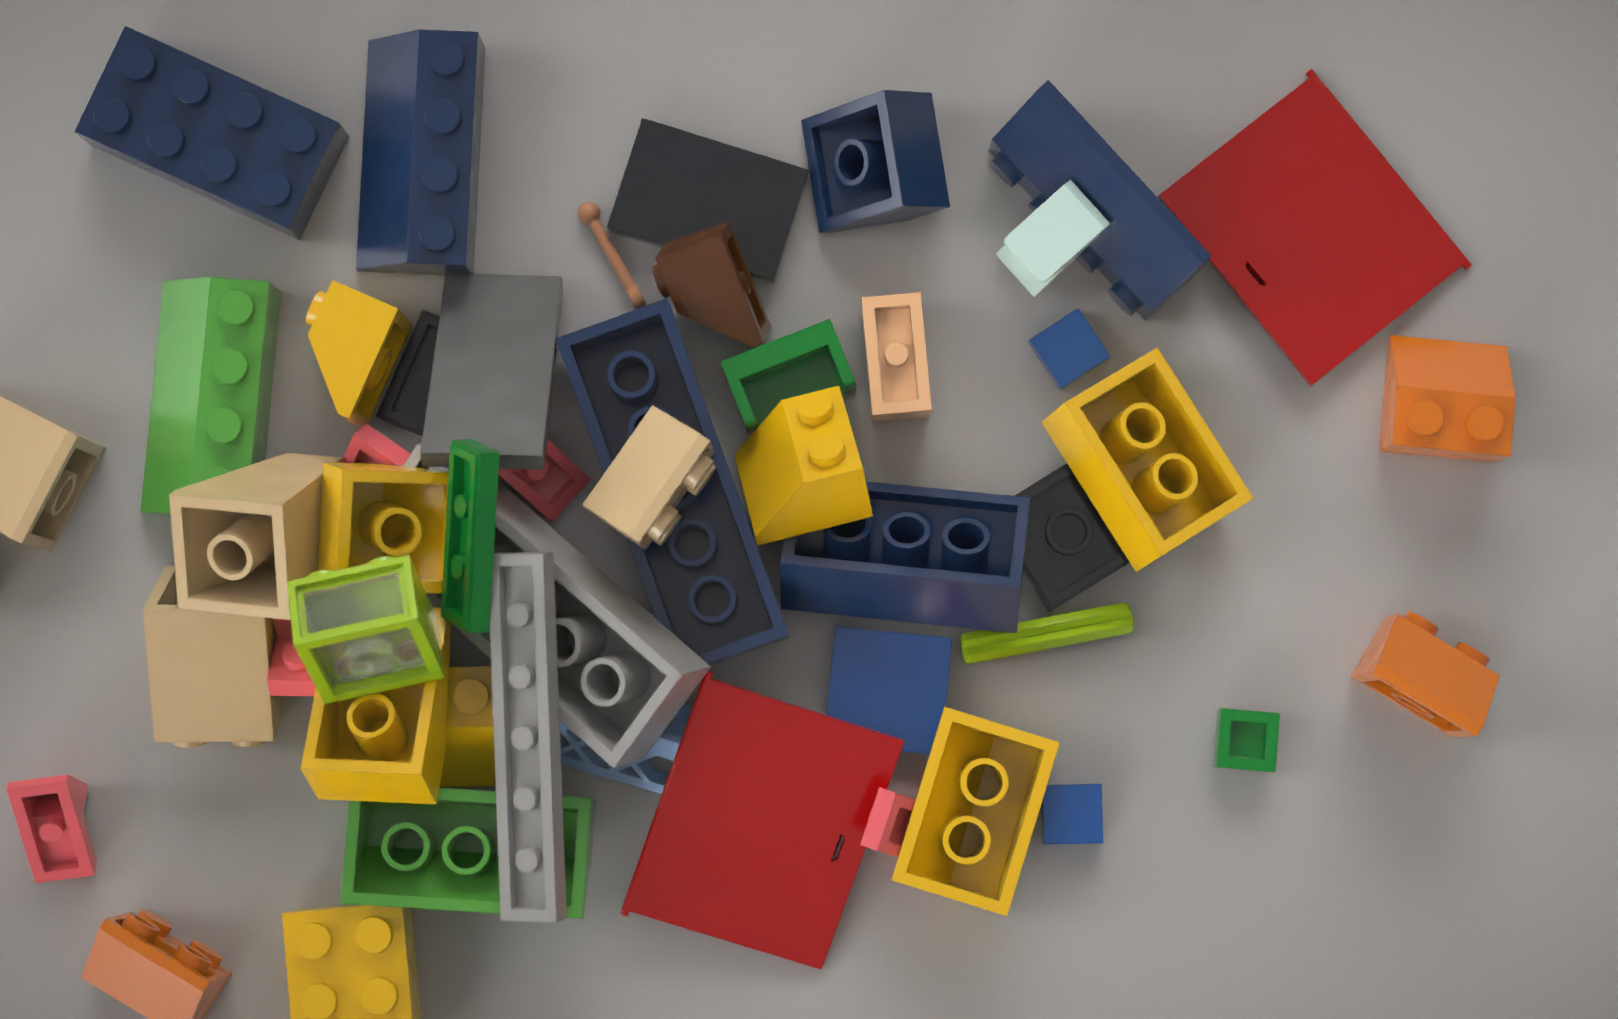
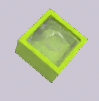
M410 555L378 557L371 560L368 564L336 571L319 570L309 574L307 577L287 581L293 644L325 704L445 678L436 614Z

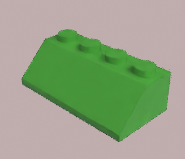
M221 277L163 281L141 513L171 515L169 494L174 490L265 460L281 291L271 282Z
M439 788L437 804L349 801L340 904L500 914L496 791ZM562 796L567 918L583 919L592 860L596 801L591 797Z

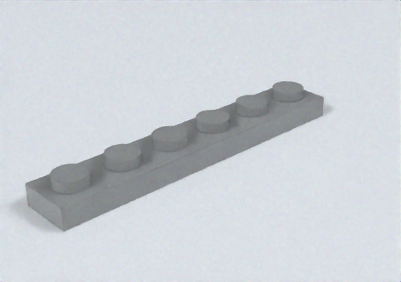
M553 552L494 553L490 649L501 921L557 923L567 918L554 555Z

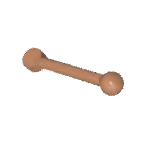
M593 202L583 203L578 209L577 215L579 220L584 224H589L635 309L647 306L599 220V207Z

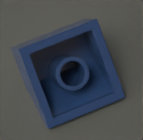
M882 90L801 120L819 233H832L909 221L950 207L932 93Z

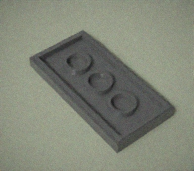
M445 274L420 452L422 466L449 467L450 443H452V440L473 439L500 452L499 468L544 470L557 353L555 338H558L563 298L562 276Z

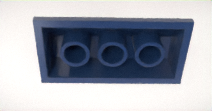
M418 29L368 41L356 259L357 271L445 275L446 273L474 274L485 46L478 32Z
M1049 80L1028 99L992 138L988 150L994 156L989 161L991 167L1007 185L1014 187L1019 183L1032 197L1033 201L1029 203L1032 212L1071 180L1109 221L1110 225L1076 260L1088 272L1092 273L1098 269L1113 285L1108 289L1110 296L1128 315L1132 316L1135 312H1138L1144 320L1148 319L1191 280L1211 257L1209 252Z
M866 481L873 517L784 539L780 561L781 609L1017 633L1030 497Z

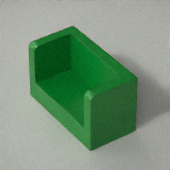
M831 319L824 320L720 362L721 369L747 434L755 431L783 399L835 386L840 387L842 396L856 391L855 379Z

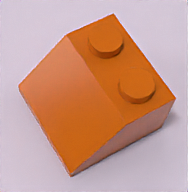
M1396 335L1388 336L1379 452L1496 463L1510 457L1516 396L1507 346Z
M1407 611L1404 617L1399 614L1386 616L1351 677L1450 737H1477L1484 725L1500 678L1499 674L1486 667L1490 659L1482 652L1463 642H1458L1454 648L1435 637L1439 628L1416 613Z

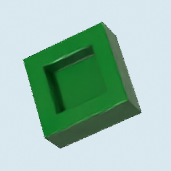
M1218 708L1213 767L1276 772L1280 713Z

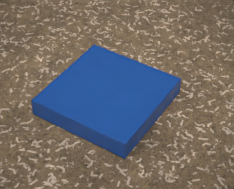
M835 626L826 715L901 738L905 741L901 752L930 754L940 718L947 702L952 638Z

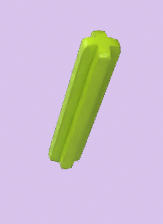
M1117 603L1018 622L1017 633L989 630L965 632L960 636L961 651L964 661L968 664H974L1126 635L1134 631V619L1128 603Z

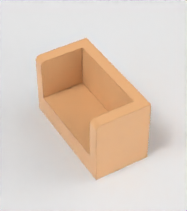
M921 292L862 297L861 317L864 325L871 401V422L928 418L931 414L932 406Z

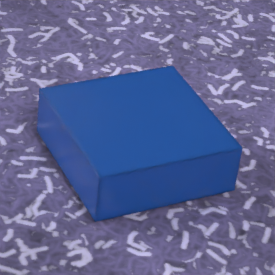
M1079 308L1028 341L1059 390L1064 389L1110 358L1109 353Z
M1102 784L1047 785L1041 803L1042 844L1103 843Z

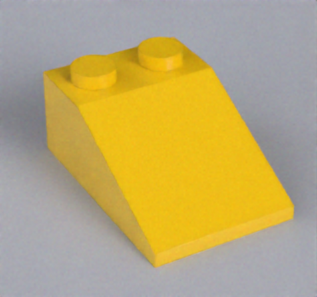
M441 608L433 609L437 618L445 678L328 704L323 702L317 688L315 689L300 769L318 799L437 804L446 751L451 623L442 618ZM415 645L405 647L401 652V656L405 658L414 656L418 651V647ZM350 658L343 662L341 669L345 671L352 670L357 666L359 660Z

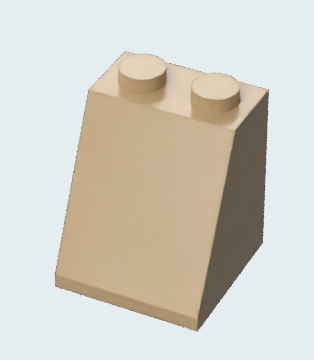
M0 395V533L21 544L51 552L105 447Z
M285 453L171 492L169 500L178 608L291 620L287 581L304 578L317 571L323 462L343 463V458Z
M165 566L143 607L154 742H172L173 745L180 748L199 747L207 742H232L237 747L249 748L260 746L266 741H274L283 719V696H271L267 684V676L277 636L273 618L179 609L175 566Z

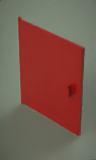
M1313 69L1305 74L1308 77L1306 81L1158 195L1159 200L1209 252L1211 257L1208 261L1310 387L1461 266L1465 271L1472 266L1470 261Z
M708 671L701 681L620 914L628 916L629 912H633L822 970L866 849L865 846L860 844L879 787L888 789L905 741L895 736L712 679L714 673ZM842 835H843L844 838H843L842 844H841V846H840L838 855H837L836 858L832 859V857H833V856L836 854V852H837L838 846H839V844H840V841H841V838H842Z

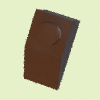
M730 221L678 238L663 245L655 257L657 264L653 265V274L661 295L664 298L671 297L677 313L752 348L765 343L772 327Z

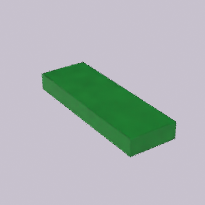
M454 439L450 443L441 616L470 634L489 632L500 452L473 439Z

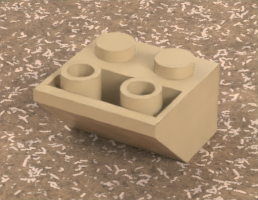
M652 405L582 504L583 507L645 551L652 541L661 546L682 517L675 508L687 491L697 496L716 469V466L713 465L714 460L711 459V456L714 454L711 441Z

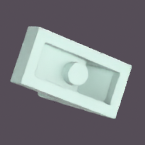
M1069 180L1004 238L1003 242L1005 245L995 255L1033 297H1036L1110 223L1080 189Z

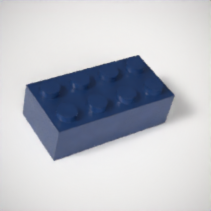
M127 26L124 27L74 131L88 144L298 240L301 239L349 138V135L339 122Z

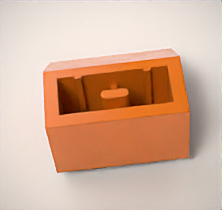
M142 909L139 915L129 912L105 918L98 930L81 978L148 1019H205L232 972L220 966L223 956L196 940H192L189 946L169 935L173 928L170 923L158 915Z

